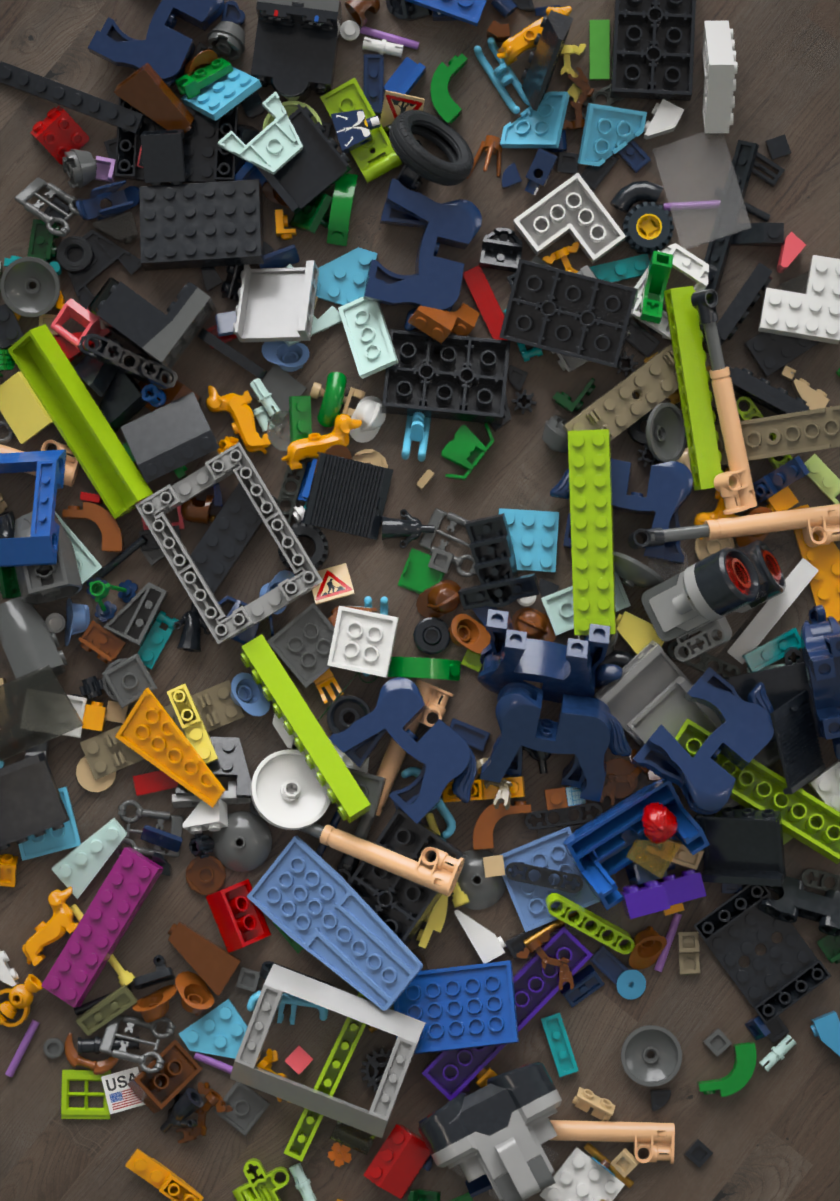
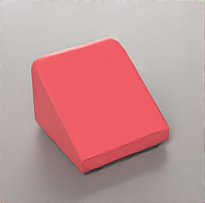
M299 1045L285 1059V1062L300 1075L312 1062L313 1058Z

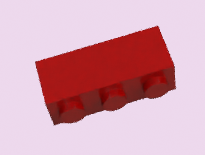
M249 879L206 896L228 953L271 935L262 911L247 898V895L252 890Z
M396 1124L363 1176L380 1188L402 1199L431 1154L422 1138L405 1126Z

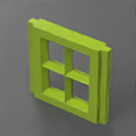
M63 1069L61 1119H110L111 1114L105 1091L104 1093L88 1092L89 1081H102L101 1077L111 1074V1070L104 1074L95 1075L92 1070ZM69 1081H85L84 1092H69ZM69 1096H84V1108L69 1107ZM88 1096L103 1097V1108H88Z

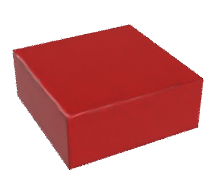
M81 492V501L102 504V498L99 494Z

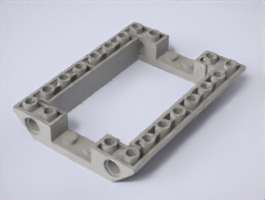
M240 442L205 462L204 467L172 486L170 484L135 505L218 644L239 635L307 594L323 582ZM235 473L296 576L291 579L287 578L279 583L278 587L248 605L239 607L227 617L166 514Z
M273 964L234 1061L230 1079L382 1138L426 1022L390 1008L384 1011L369 1000ZM283 992L398 1036L370 1111L257 1066L255 1067L263 1051V1044L276 1010L279 1009L282 1001Z

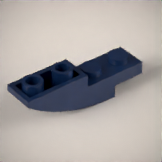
M800 456L788 461L753 483L757 504L810 473Z

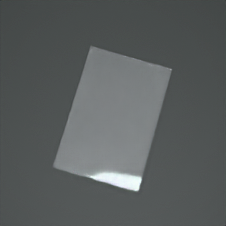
M702 132L653 149L682 248L686 250L752 228L724 133Z

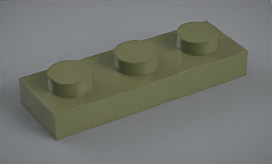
M124 984L78 1016L76 1022L86 1035L89 1036L137 1003V999Z

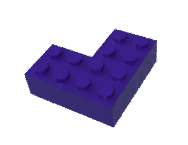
M691 868L681 871L682 875L679 876L668 874L661 881L652 880L642 883L643 885L638 887L636 885L622 887L623 891L619 893L624 899L622 900L625 915L629 919L670 909L671 905L707 896L701 873Z

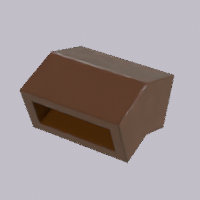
M493 20L487 30V37H493L497 43L505 42L510 38L509 24H500Z

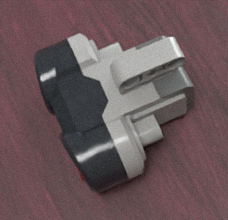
M756 540L739 548L725 547L687 567L685 571L645 591L641 601L658 637L662 641L677 640L678 645L674 649V654L679 661L684 662L694 659L731 639L732 630L725 616L733 612L744 613L782 594L785 591L786 583L779 563L770 548L764 542ZM718 630L722 632V639L718 637ZM699 631L702 632V633H700V634H698V635H696V636H694V637L691 638V635H693V634H695V633H697V632H699ZM704 641L705 644L700 647L697 646V644ZM685 647L689 650L688 656L684 652Z
M541 1062L527 1063L517 1069L489 1078L486 1082L487 1085L469 1095L462 1092L439 1110L428 1115L427 1119L419 1124L418 1130L437 1167L444 1168L447 1166L448 1169H451L459 1164L468 1183L486 1174L500 1201H524L556 1183L552 1176L555 1171L541 1144L558 1136L548 1117L558 1112L556 1108L561 1106L562 1098L544 1064Z

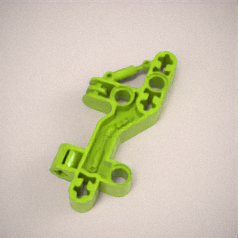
M256 1158L249 1159L245 1163L243 1170L248 1182L232 1191L236 1200L282 1201L277 1190L289 1182L290 1173L288 1169L280 1166L266 1172L260 1160ZM250 1164H252L253 1166H258L256 1170L258 1178L255 1181H253V1179H255L256 1177L255 1173L253 1171L249 1172L248 1170L250 1168ZM283 1172L286 1175V1180L283 1182L277 1181L275 1174Z

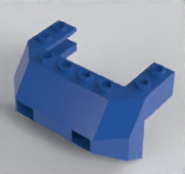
M661 779L641 788L575 830L563 842L571 860L586 884L606 910L624 900L617 890L616 883L610 876L648 853L645 850L646 845L654 847L659 845L652 843L644 834L642 817L644 808L650 803L659 802V804H663L676 816L678 826L674 835L692 855L710 845L702 828L683 807L672 783L666 779Z

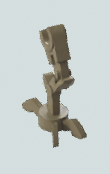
M489 757L482 758L476 762V778L478 774L481 775L482 764L485 763L489 759ZM506 779L501 780L500 783L484 780L486 789L490 785L500 788L493 801L495 809H498L499 804L504 802L505 810H508L511 799L509 787L513 786L512 783Z

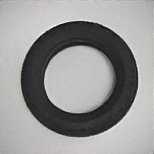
M420 110L405 111L392 122L389 131L391 146L399 158L415 173L426 180L443 186L458 185L470 175L474 164L472 151L463 137L446 122ZM413 134L425 137L436 144L447 155L450 162L441 160L426 151L416 141Z

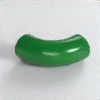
M331 372L327 376L324 396L317 416V421L324 427H333L335 418L340 413L347 383V377L343 373Z

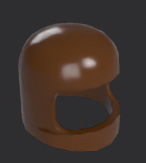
M347 0L344 4L347 11L361 28L367 24V19L364 15L365 11L368 10L373 14H377L380 9L379 0Z
M207 495L206 501L197 500L193 497L181 505L183 519L189 522L208 524L212 501L215 495Z

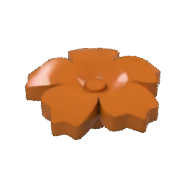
M339 1142L333 1143L331 1147L333 1151L328 1152V1158L331 1161L335 1160L334 1165L338 1167L344 1165V1161L350 1163L352 1158L351 1153H348L351 1150L349 1144L343 1143L341 1146Z

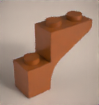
M462 303L457 311L453 312L419 306L408 320V323L442 343L451 332L458 336H468L475 327L480 313L465 303Z

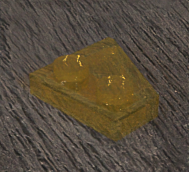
M636 839L626 857L655 876L662 878L681 844L677 842L654 844L650 840Z

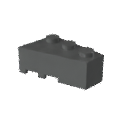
M148 582L104 628L142 646L169 592Z

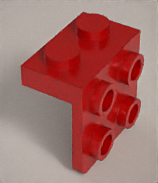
M60 106L52 108L47 113V117L43 121L37 122L30 132L61 165H63L62 157H66L64 152H69L71 149L80 150L89 141V136Z

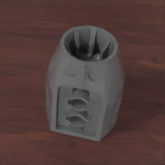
M33 512L23 515L15 521L14 538L30 537ZM56 514L54 520L60 526L57 563L15 566L23 603L39 605L75 596L83 588L72 542Z
M22 597L0 604V640L20 689L23 690L42 684L66 672L64 666L68 664L62 650H57V647H60L55 632L50 633L48 626L34 605L23 603Z

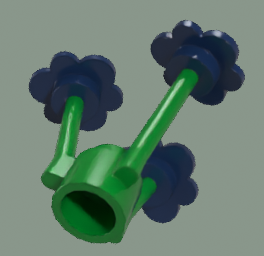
M98 576L95 580L89 579L87 581L89 588H87L86 592L98 603L95 617L104 623L108 619H113L115 617L114 613L117 611L116 605L111 604L110 601L102 602V599L107 597L109 590L120 591L118 593L119 598H122L123 602L129 603L136 595L138 585L132 583L131 580L121 582L119 586H114Z

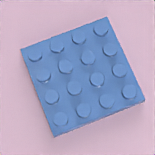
M569 826L500 854L503 855L505 869L509 863L519 862L576 874L583 881L582 889L577 893H571L509 879L506 873L502 875L525 932L558 919L549 913L545 904L546 897L551 893H558L584 908L600 902L586 884L563 845V842L572 834ZM514 865L513 868H509L508 872H511L512 877H515L516 874H522L521 879L525 880L527 867H523V871H520ZM536 869L531 870L528 874L529 879L537 881L540 878V872ZM551 874L548 881L551 885H557L560 882V877L558 874ZM563 875L562 888H565V884L571 885V889H575L576 886L580 885L577 882V878L568 881L566 880L567 876ZM554 902L551 907H558L560 902Z

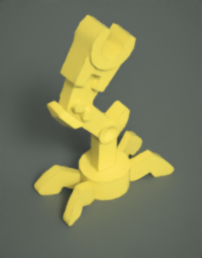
M580 44L579 47L576 45L563 46L560 55H563L564 67L561 69L560 75L566 72L567 74L570 73L574 78L578 77V74L571 68L570 55L575 53L580 56L586 44ZM573 83L567 92L570 95L569 97H572L573 101L577 102L582 91Z

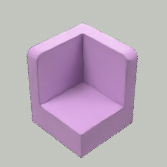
M96 156L97 170L95 180L114 183L116 159Z

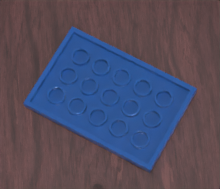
M510 960L420 971L394 1002L395 1011L426 1022L414 1055L519 1043L512 961Z

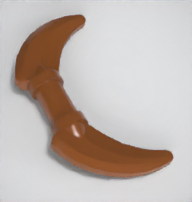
M69 1033L66 1038L65 1055L73 1067H77V1065L91 1069L95 1075H99L111 1070L119 1060L112 1056L98 1062L88 1060L78 1055L73 1044L72 1033Z

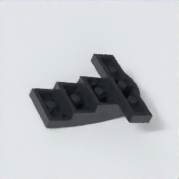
M504 513L465 523L471 542L469 547L476 563L474 568L481 585L458 591L463 610L483 606L504 607L516 599L540 594L541 591L535 573L518 577L513 544Z

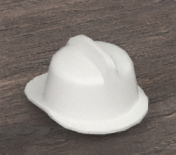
M367 396L358 403L351 419L362 420V425L349 432L355 441L361 443L369 442L377 435L386 418V413H382V401L374 396Z

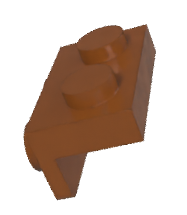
M92 620L82 637L80 636L78 639L82 642L80 645L88 652L94 650L98 653L97 658L106 664L108 661L114 662L126 645V642L94 620Z

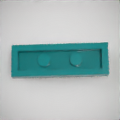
M642 254L592 266L590 269L597 279L615 283L642 276L648 268L650 261L648 254Z
M792 628L742 655L750 673L759 671L783 658L785 650L789 647L801 648V637L797 629Z
M560 1012L541 1018L559 1077L579 1071Z

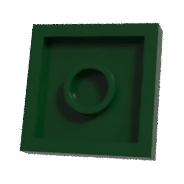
M322 193L297 215L294 214L289 225L295 229L314 234L319 224L324 228H328L329 223L327 221H329L330 216L325 213L333 198Z

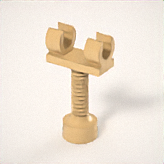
M314 382L310 393L311 398L317 399L324 396L325 390L322 388V384ZM351 387L348 396L343 398L345 406L342 414L352 417L355 409L348 408L351 398L363 399L366 392Z

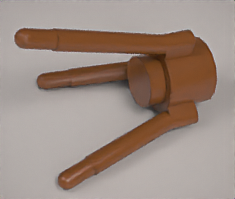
M493 135L486 136L485 141L481 142L474 158L472 171L483 150L487 153L484 172L488 169L491 155H496L497 152L496 169L497 177H500L501 153L503 149L500 145L501 138Z

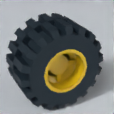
M643 202L640 205L634 206L624 218L625 220L622 225V232L626 236V244L628 243L632 250H637V253L650 254L653 251L662 250L673 236L674 225L672 224L673 218L669 216L670 212L664 210L662 205H656L655 202Z

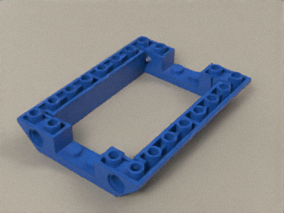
M66 450L0 453V474L36 471L30 537L0 539V567L50 565L57 563L60 526L54 520L57 489H63Z

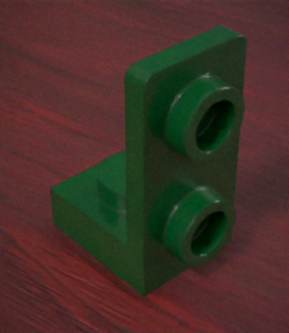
M591 378L574 403L571 402L572 398L563 391L561 394L556 392L552 401L570 414L574 410L578 412L584 403L582 398L585 394L589 396L596 387L593 384L595 379Z

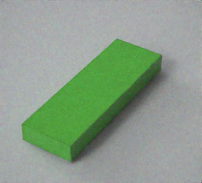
M590 20L589 81H609L610 20Z

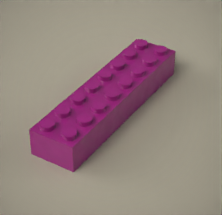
M125 847L41 987L72 1007H80L164 868L135 849Z

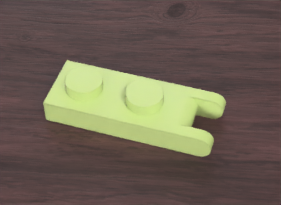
M813 454L804 463L810 472L807 474L808 478L833 504H840L835 498L840 494V479L816 454Z

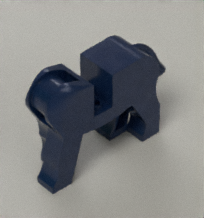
M162 0L153 15L146 40H137L127 36L119 29L115 21L108 17L101 32L97 30L88 46L89 52L116 66L129 67L138 70L148 62L168 87L173 86L178 78L184 76V68L191 60L196 49L193 39L173 30L178 21L176 17L205 31L221 16L224 9V0Z
M392 179L380 224L424 229L417 250L415 274H395L383 267L378 261L372 260L369 266L363 299L391 306L413 305L415 308L408 311L404 324V329L411 331L416 329V327L408 323V320L419 306L451 311L460 294L464 263L436 257L440 244L465 250L479 231L482 224V216L479 209L468 200L459 199L440 204L419 192L407 189L398 180Z
M611 458L612 508L633 514H655L652 528H679L678 511L693 488V477L690 470L684 464L677 461L651 465L647 497H643L642 493L631 492V495H627L631 462ZM569 468L558 484L550 491L551 497L570 498ZM570 512L567 517L563 545L566 548H571ZM680 541L665 542L662 546L645 548L643 557L684 564V555L680 548Z
M488 609L486 630L491 638L490 644L482 650L480 655L483 669L478 675V681L489 691L498 694L505 685L514 681L540 682V689L543 690L542 700L562 703L563 694L593 698L595 688L606 686L622 677L623 670L618 665L602 664L597 668L606 656L609 645L610 626L590 623L587 637L582 640L568 638L566 646L550 641L528 639L527 632L513 629L509 612Z
M829 616L827 621L812 624L805 621L801 627V648L803 661L809 672L810 680L808 682L817 735L826 740L832 739L835 756L840 760V624L834 617Z
M709 667L684 698L709 707L719 717L722 725L706 739L695 755L691 757L661 724L630 762L634 766L647 768L657 776L677 784L681 788L690 808L704 815L717 813L723 808L730 798L736 780L714 761L717 755L721 753L740 770H743L769 743L774 734L770 716L774 709L766 694L764 684L762 682L757 683L747 696L748 702L739 697L735 688Z
M397 677L383 685L376 708L371 713L355 721L345 731L332 734L329 739L361 768L388 732L402 749L423 763V768L413 783L403 789L393 791L389 795L416 824H419L440 802L444 790L452 780H454L452 784L453 793L463 803H469L471 789L477 774V763L475 755L467 742L440 719L418 742H416L418 737L411 730L405 731L427 706L414 682L407 678Z
M514 681L505 685L498 693L496 718L501 733L493 745L491 756L482 764L480 779L500 783L505 774L521 777L523 746L547 753L574 754L572 761L563 769L561 785L581 788L580 798L600 802L606 777V750L609 748L612 754L625 757L630 756L632 752L622 725L611 714L609 707L597 698L563 694L558 722H554L551 719H539L543 690L525 681Z

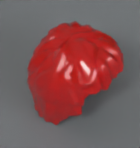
M653 802L644 808L642 817L644 834L652 843H664L674 836L678 823L676 816L667 807L659 804V802Z

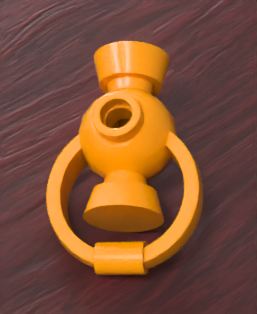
M29 974L24 982L25 984H18L14 987L0 990V996L4 993H9V1001H4L0 1004V1010L6 1017L14 1019L17 1008L24 1009L23 1016L17 1022H8L0 1013V1025L15 1027L27 1019L30 1013V1005L34 998L33 993L43 989L41 987L42 982L36 976Z

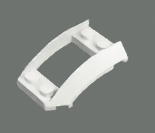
M676 243L663 250H658V252L673 255L672 267L697 283L694 287L695 291L706 289L708 285L709 264ZM648 268L634 287L639 292L632 316L640 320L641 315L640 305ZM662 310L660 324L640 320L661 334L662 338L671 340L668 316L664 310Z

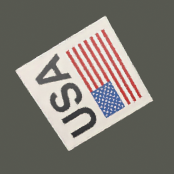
M138 1067L101 1077L110 1114L146 1105L127 1085L139 1073Z

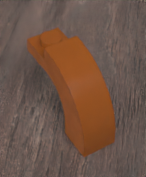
M83 502V510H80V506H68V509H63L62 517L64 519H86L98 525L102 534L103 552L124 551L122 529L117 520L106 509L89 502Z
M526 800L514 801V805L511 806L510 802L508 810H505L504 802L499 804L498 809H495L493 803L486 807L479 815L474 826L473 849L494 848L493 829L497 821L509 814L532 812L531 804H527Z

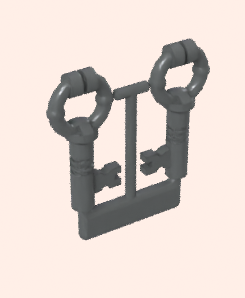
M39 177L15 196V200L22 204L25 210L46 223V227L51 234L65 237L71 231L66 221L74 214L80 216L78 210L73 207L76 205V201L86 200L76 198L75 196L72 197L51 182L48 184ZM46 186L49 192H46L44 197H42L38 192ZM33 196H35V197H37L38 199H40V200H37V201H36V204H33V205H32L31 203L27 202V201L30 200ZM54 196L61 198L68 203L71 213L67 214L51 203L50 200ZM46 203L64 215L65 218L48 216L39 208H42ZM58 222L64 227L56 231L51 226Z
M436 508L428 522V525H435L434 533H423L419 545L431 550L430 553L432 554L435 546L431 548V544L436 533L470 548L469 543L439 530L445 516H447L446 519L450 520V525H448L446 530L452 529V533L457 524L466 528L465 523L469 520L450 511L447 513ZM441 539V545L438 548L445 550L449 542L446 541L445 543L444 539ZM466 554L453 557L452 563L455 564L459 575L462 577L477 575L474 568L476 563L473 555ZM465 559H469L474 563L469 572L462 571L461 569Z
M132 799L124 801L118 806L119 811L117 815L127 823L137 822L142 817L155 818L158 822L156 828L161 827L163 830L164 820L171 818V834L182 837L183 816H170V812L143 809L138 802ZM127 805H133L137 808L135 817H126V811L124 810H126ZM127 824L126 828L127 838H124L113 852L119 858L121 854L119 848H122V844L126 843L145 856L153 857L154 852L162 854L163 858H165V855L169 857L180 856V849L178 852L168 849V852L165 854L166 850H161V847L157 845L153 849L138 847L128 837L130 833L142 834L143 830L130 829V824Z
M118 1015L107 1023L99 1051L112 1054L114 1058L138 1063L141 1069L148 1074L156 1073L162 1070L165 1062L161 1055L155 1052L158 1049L160 1039L173 1036L176 1026L167 1017L146 1023L141 1018ZM123 1020V1023H127L128 1027H126L125 1033L130 1032L131 1035L135 1025L150 1029L152 1034L158 1038L156 1043L118 1034L120 1021ZM164 1022L168 1024L164 1034L156 1031L157 1023ZM115 1037L154 1046L153 1052L150 1051L142 1055L128 1053L126 1049L129 1046V1042L124 1044V1041H121L119 1050L114 1049L112 1052L111 1049ZM150 1056L157 1058L155 1067L152 1069L145 1066L147 1057Z

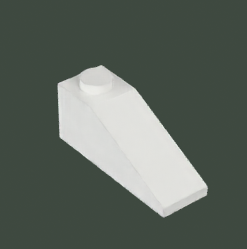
M454 910L456 917L483 963H488L505 953L503 948L506 947V944L501 936L496 937L493 932L460 910Z

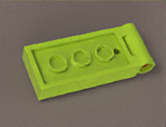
M356 78L347 81L320 97L330 116L333 113L363 110L366 119L376 116ZM382 125L379 128L370 130L371 141L350 151L367 183L403 164L392 148Z

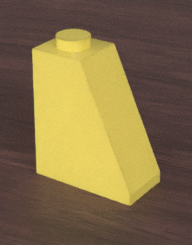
M624 611L623 615L618 614L616 618L617 632L635 655L652 640L662 647L664 641L658 637L651 623Z

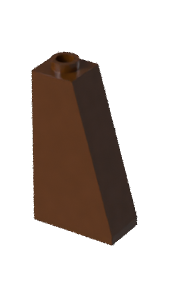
M148 62L117 85L114 91L117 96L166 130L184 129L185 134L192 128L193 115Z
M181 921L177 925L174 923L167 933L171 935L168 940L212 991L219 996L242 960L228 953V951Z

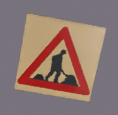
M386 90L380 119L382 127L391 124L398 115L405 111H423L425 99Z
M346 563L317 571L323 582L312 589L316 605L355 594Z

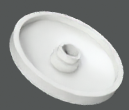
M293 749L277 751L266 757L259 764L251 781L253 804L261 817L275 827L285 830H299L309 827L324 815L330 804V799L326 794L328 789L325 785L322 787L316 779L315 769L311 770L305 761L304 752L300 753L298 750Z

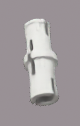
M364 37L362 49L379 52V55L388 54L401 58L404 45L386 42V39L381 41Z

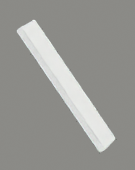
M802 558L785 579V591L766 602L727 652L741 664H744L745 661L742 655L752 651L761 643L819 570Z

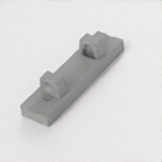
M228 781V791H225L220 799L227 803V805L251 803L252 798H237L236 781ZM172 794L174 808L196 807L200 801H203L196 795L183 796Z

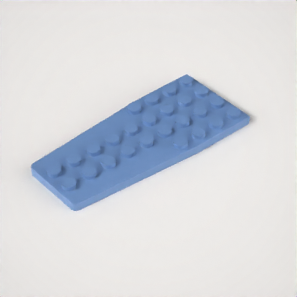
M298 836L293 837L247 895V898L290 938L384 1011L394 1004L423 968L422 962L346 880Z

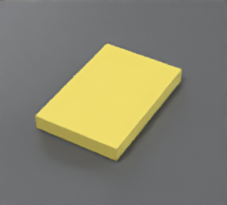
M21 371L0 385V412L21 444L26 443L53 423Z

